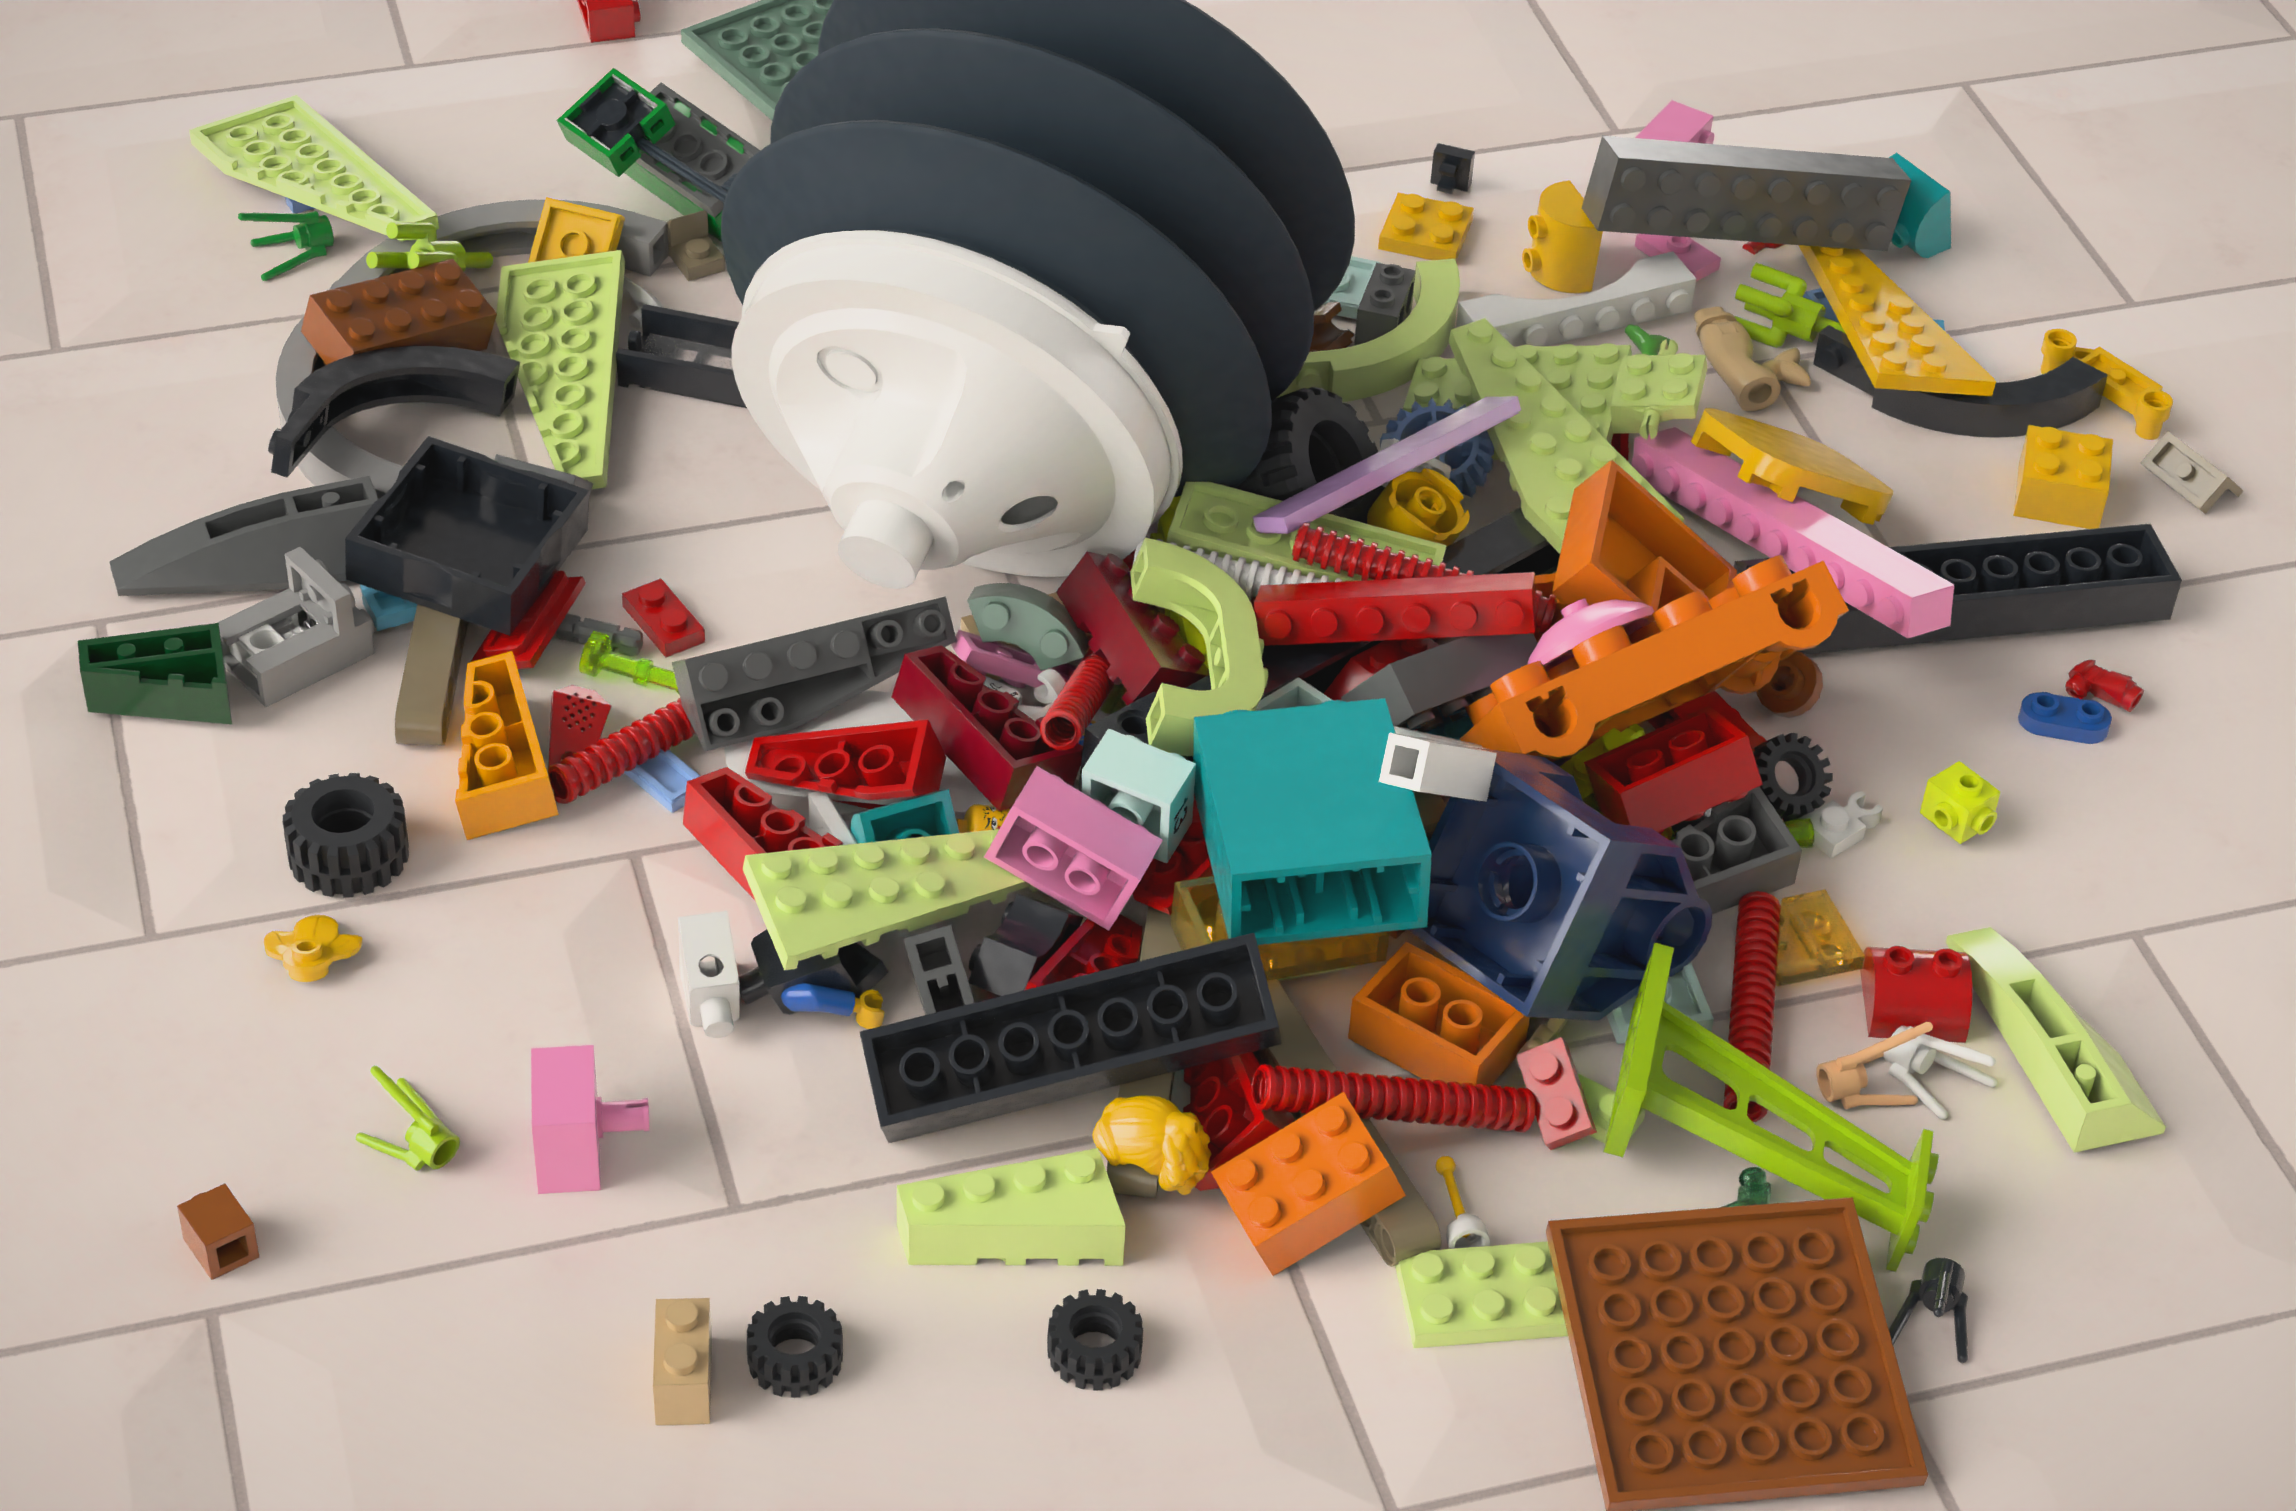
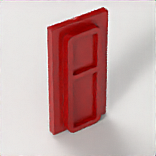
M557 571L512 634L509 636L491 629L470 662L512 651L517 669L534 668L585 586L586 582L583 576L567 577L564 571Z

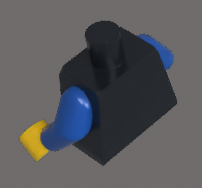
M768 929L753 938L751 947L758 967L738 976L739 993L747 1005L770 994L783 1014L825 1012L850 1016L852 1012H856L855 1018L860 1026L866 1029H873L882 1025L885 1012L881 1009L883 998L878 991L873 989L863 992L860 998L855 997L854 992L859 991L843 947L839 948L838 955L824 959L819 954L798 961L796 969L784 970Z

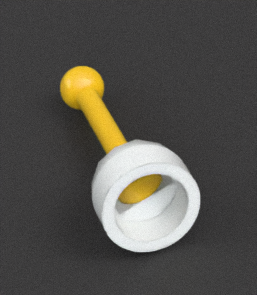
M1441 1156L1436 1161L1435 1167L1437 1172L1444 1177L1456 1216V1220L1451 1221L1447 1225L1446 1239L1449 1249L1489 1246L1490 1238L1484 1223L1479 1217L1465 1213L1453 1175L1456 1168L1455 1161L1449 1156Z

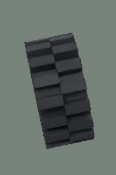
M1789 733L1785 736L1781 734L1753 748L1755 750L1753 755L1763 784L1759 787L1780 818L1783 819V822L1800 818L1821 807L1825 803L1823 798L1829 796L1832 789L1824 785L1833 781V773H1824L1823 769L1831 765L1828 757L1820 761L1817 755L1823 749L1818 744L1809 748L1808 746L1812 739L1807 736L1797 739L1798 733ZM1779 761L1787 762L1797 774L1799 786L1795 794L1785 792L1776 780L1775 766Z

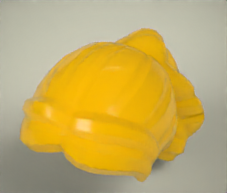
M1146 1095L1129 1098L1118 1097L1105 1106L1101 1119L1094 1127L1092 1134L1094 1143L1112 1166H1118L1119 1164L1137 1165L1150 1175L1158 1176L1159 1185L1163 1190L1169 1192L1177 1190L1181 1195H1187L1204 1178L1209 1170L1208 1163L1212 1155L1208 1148L1210 1138L1203 1131V1126L1200 1124L1199 1119L1194 1113L1180 1112L1174 1103L1162 1097Z

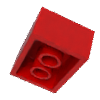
M1710 706L1584 762L1598 808L1607 818L1615 824L1652 828L1659 834H1662L1664 829L1682 821L1698 819L1705 814L1706 810L1723 802L1737 801L1745 797L1748 791L1763 785L1748 735Z

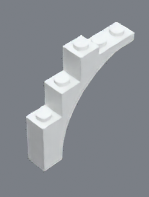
M1394 726L1396 734L1389 733L1379 782L1418 792L1487 802L1497 753L1477 749L1482 748V745Z

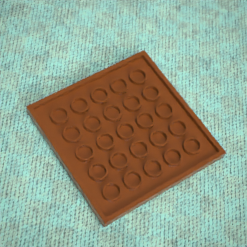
M1853 1197L1548 1221L1546 1236L1606 1511H1637L1924 1486L1928 1472Z

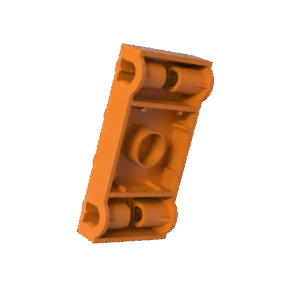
M1782 555L1769 558L1735 576L1732 579L1734 587L1719 593L1709 600L1703 590H1698L1670 602L1652 614L1654 622L1640 628L1629 636L1623 625H1618L1581 642L1571 650L1574 657L1558 664L1547 672L1542 662L1536 661L1499 678L1490 685L1492 693L1465 708L1473 727L1459 740L1482 745V748L1541 756L1551 762H1556L1585 749L1613 728L1622 732L1629 728L1630 725L1641 724L1719 688L1726 692L1740 695L1758 691L1771 681L1780 661L1788 658L1797 650L1815 648L1827 639L1834 630L1837 620L1848 612L1849 609L1824 560L1792 574Z

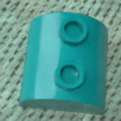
M1896 152L1889 158L1895 160L1911 179V183L1891 242L1898 248L1908 246L1921 257L1929 258L1951 248V192Z
M949 789L935 791L856 813L852 816L851 833L858 844L959 833Z

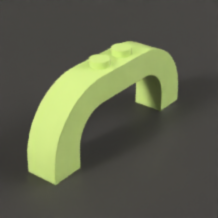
M1145 537L1130 571L1133 600L1172 610L1196 626L1205 640L1211 690L1206 691L1191 690L1161 683L1146 717L1148 743L1168 753L1193 756L1194 717L1224 714L1232 710L1256 711L1268 681V669L1263 667L1262 662L1264 641L1259 638L1255 611L1249 598L1226 572L1209 560L1185 548Z

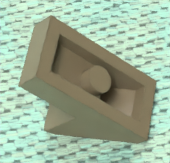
M705 210L667 221L669 256L688 281L725 271V257L708 236V219Z

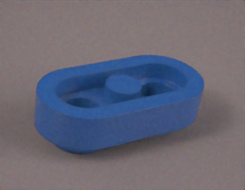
M2037 692L2027 695L2022 700L2018 721L2026 731L2035 735L2085 744H2096L2102 742L2107 737L2112 716L2106 707L2094 700H2083L2048 692Z

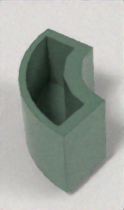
M1013 583L985 584L974 587L967 600L983 643L1004 641L1018 645L1033 657L1041 671L1083 658L1089 647L1086 633L1077 627L1065 606L1037 589Z

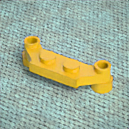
M2051 329L2045 333L2041 352L2044 355L2040 368L2042 374L2058 368L2072 357L2108 374L2102 396L2134 416L2136 421L2135 432L2139 437L2154 440L2160 436L2163 422L2168 420L2173 405L2172 397L2162 391L2163 386L2100 346L2096 349L2076 347V336L2067 330Z

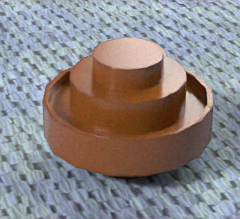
M1795 651L1788 658L1778 663V669L1771 681L1756 691V694L1761 704L1777 716L1786 718L1801 716L1810 710L1820 698L1823 688L1822 673L1817 663L1802 652Z

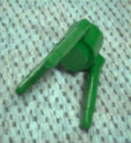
M317 211L304 214L259 212L238 214V219L241 221L300 223L294 225L291 232L251 240L250 244L253 247L295 240L299 249L305 248L307 250L261 275V280L263 281L279 276L313 258L326 256V248L334 244L333 230L326 215L319 216Z

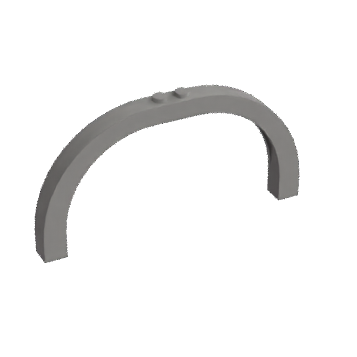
M545 200L497 202L473 206L437 216L439 223L437 241H458L463 246L465 252H489L493 257L530 254ZM560 200L620 214L625 217L617 250H622L625 269L651 276L669 256L666 221L607 205ZM388 238L369 252H410L412 245L417 240L402 242L397 239ZM367 252L338 281H335L329 290L410 270V268H370L366 263V257L369 253ZM304 317L294 327L284 344L278 360L276 396L281 429L287 423L292 411L294 389L306 377L326 366L325 362L301 332ZM332 426L322 435L297 467L314 486L370 476L377 498L380 499L392 488L397 480L399 471L404 466L382 459L359 448Z

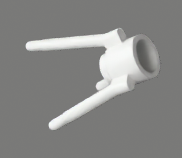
M1900 1026L1892 1036L1914 1027ZM1922 1034L1913 1040L1884 1052V1059L1892 1063L1888 1074L1902 1081L1940 1119L1947 1118V1111L1911 1074L1915 1072L1924 1074L1934 1061L1987 1086L1995 1087L1997 1085L1995 1078L1937 1050L1987 1066H1993L1996 1062L1995 1058L1927 1034Z

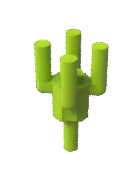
M390 222L386 227V233L390 239H417L412 245L410 252H369L366 257V263L370 268L414 269L449 259H454L463 272H465L466 268H490L493 265L491 253L465 252L463 246L458 241H437L436 227L432 223Z
M1756 262L1750 277L1786 290L1782 298L1740 284L1736 291L1735 299L1745 302V310L1773 320L1770 329L1735 316L1736 321L1744 326L1751 339L1779 348L1784 344L1789 334L1812 343L1818 333L1828 325L1845 333L1840 323L1824 317L1826 308L1823 304L1803 298L1807 284L1805 280Z

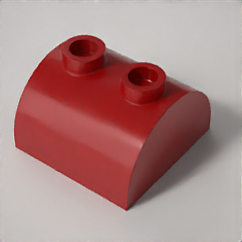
M1892 946L1890 948L1866 947L1860 963V973L1868 1037L1890 1038L1900 1026L1916 1027L1925 1022H1931L1933 1029L1925 1034L1948 1042L1966 1043L1971 1020L1973 990L1971 964L1967 953L1956 952L1952 949H1940L1938 951L1907 949L1903 946Z

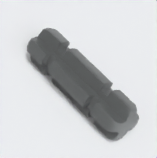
M567 613L556 631V636L559 639L575 642L577 638L579 639V644L612 652L615 651V648H618L620 654L632 657L637 656L643 646V633L640 630L625 627L624 631H621L619 625L590 618H584L583 622L580 621V616Z

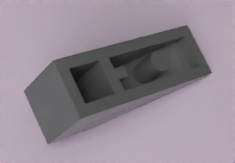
M951 924L903 938L907 958L925 1015L975 1003Z

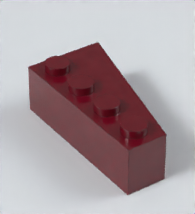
M1087 551L1056 593L1077 627L1086 633L1092 634L1093 637L1088 642V645L1093 653L1109 661L1111 664L1106 673L1112 683L1118 686L1122 683L1126 688L1127 692L1122 697L1125 704L1129 705L1153 691L1157 693L1161 683L1186 688L1210 675L1209 669L1204 664L1206 661L1204 655L1197 648L1184 641L1178 633L1180 628L1173 619L1161 613L1155 605L1133 600L1128 565L1114 554L1108 553L1106 556Z
M939 645L905 653L891 697L913 721L929 719L945 755L999 812L1012 808L1036 766L1060 777L1070 786H1074L1081 766L1082 745L1077 743L1068 750H1056L1049 747L1043 741L1040 734V724L1043 717L1034 721L1018 709L1020 702L1007 691L1003 693L988 688L984 685L987 677L944 646Z

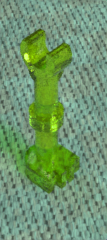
M593 630L581 654L579 663L580 673L596 677L602 670L633 678L634 684L646 687L650 683L675 690L679 694L674 671L654 666V662L649 659L640 658L639 661L611 654V640L608 635Z

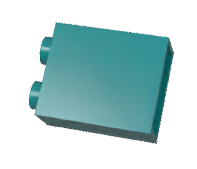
M1385 698L1350 702L1331 700L1310 706L1259 711L1232 710L1224 714L1194 717L1193 763H1196L1194 795L1228 939L1255 933L1257 945L1427 927L1432 854L1414 793L1410 789L1379 782L1389 733L1396 734Z

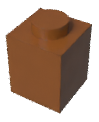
M225 1183L207 1192L197 1194L190 1200L177 1205L183 1240L211 1280L260 1258L254 1223Z

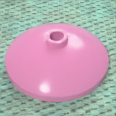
M1586 599L1576 601L1561 610L1563 619L1555 623L1542 635L1529 657L1528 664L1541 661L1547 672L1558 664L1574 657L1571 650L1588 638L1618 625H1623L1629 636L1654 620L1652 614L1655 611L1652 606L1634 601L1614 599L1598 602L1590 606Z

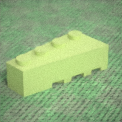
M1098 1148L897 1185V1228L909 1265H977L979 1259H999L1005 1261V1265H1026V1259H1057V1265L1079 1266V1259H1104V1266H1123L1126 1225Z

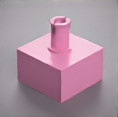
M594 1045L531 1048L532 1135L538 1194L601 1190L599 1138H603V1133L650 1131L648 1098L602 1102V1098L597 1095Z

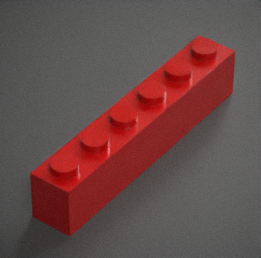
M1535 572L1260 585L1254 600L1259 638L1263 639L1264 646L1535 633L1537 623Z

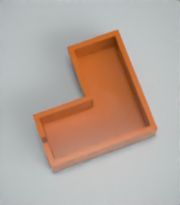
M1611 460L1574 489L1552 592L1564 607L1582 599H1586L1589 606L1598 602L1618 599L1641 602L1652 606L1654 611H1657L1670 602L1698 590H1703L1709 600L1719 593L1734 587L1732 579L1737 575V569Z

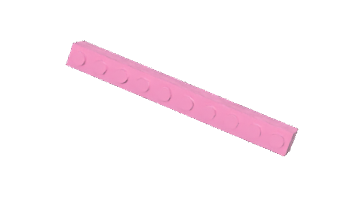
M1676 427L1659 431L1654 439H1650V434L1648 439H1644L1641 436L1634 438L1632 466L1659 493L1768 557L1772 558L1782 555L1788 568L1795 573L1824 560L1846 603L1906 638H1912L1950 626L1954 584L1798 496L1795 497L1793 502L1777 497L1778 494L1768 487L1746 483L1737 477L1742 464L1726 455L1696 447L1691 442L1693 437Z

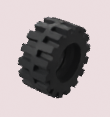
M1087 1289L1079 1291L1077 1299L1071 1294L1063 1298V1307L1058 1304L1052 1310V1318H1049L1047 1353L1053 1371L1057 1372L1060 1370V1379L1066 1383L1071 1379L1076 1380L1075 1387L1085 1389L1086 1384H1093V1391L1103 1390V1384L1109 1383L1111 1388L1119 1386L1121 1377L1126 1380L1130 1379L1133 1376L1134 1368L1138 1369L1141 1362L1143 1346L1142 1318L1140 1313L1135 1314L1136 1307L1130 1301L1123 1304V1296L1114 1293L1112 1297H1107L1106 1290L1097 1289L1096 1295H1089ZM1087 1332H1100L1109 1335L1115 1341L1104 1347H1090L1081 1344L1075 1338Z
M786 1296L780 1298L779 1305H775L772 1301L765 1304L764 1313L756 1311L752 1316V1324H748L747 1361L752 1378H758V1384L764 1390L773 1386V1394L781 1397L784 1391H790L791 1398H800V1391L807 1390L809 1396L818 1393L819 1384L827 1388L833 1383V1375L838 1376L841 1370V1362H843L842 1326L840 1321H837L836 1313L831 1308L825 1311L824 1303L817 1299L813 1304H809L808 1297L798 1296L797 1302H791L790 1297ZM789 1339H803L815 1345L811 1350L801 1354H787L774 1348L779 1343Z

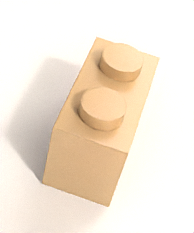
M710 1298L656 1299L653 1362L655 1425L710 1424L712 1356Z

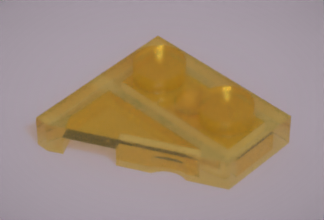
M1825 889L1782 898L1776 968L1777 987L1862 969L1865 954Z

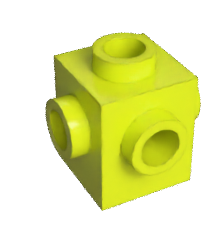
M1958 761L1928 779L1920 814L1959 844H1962L1976 834L1982 835L1994 825L1997 819L1995 811L2000 791L1961 761Z

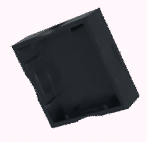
M428 436L399 471L397 480L392 488L374 502L345 538L346 580L510 636L588 531L590 490L534 471L510 467L486 455Z

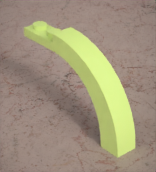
M1456 259L1416 262L1413 293L1416 306L1401 324L1385 335L1363 344L1342 349L1309 352L1298 376L1278 397L1302 388L1317 387L1342 397V402H1348L1390 391L1412 380L1418 359L1440 357L1449 344L1451 329L1455 328L1460 288L1459 269Z

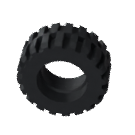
M1302 388L1271 400L1272 425L1267 447L1256 468L1235 489L1284 501L1378 453L1375 442H1371L1367 434L1369 429L1365 422L1358 420L1356 417L1357 411L1350 404L1342 403V397L1322 388ZM1381 485L1328 514L1367 524L1368 511L1385 487Z

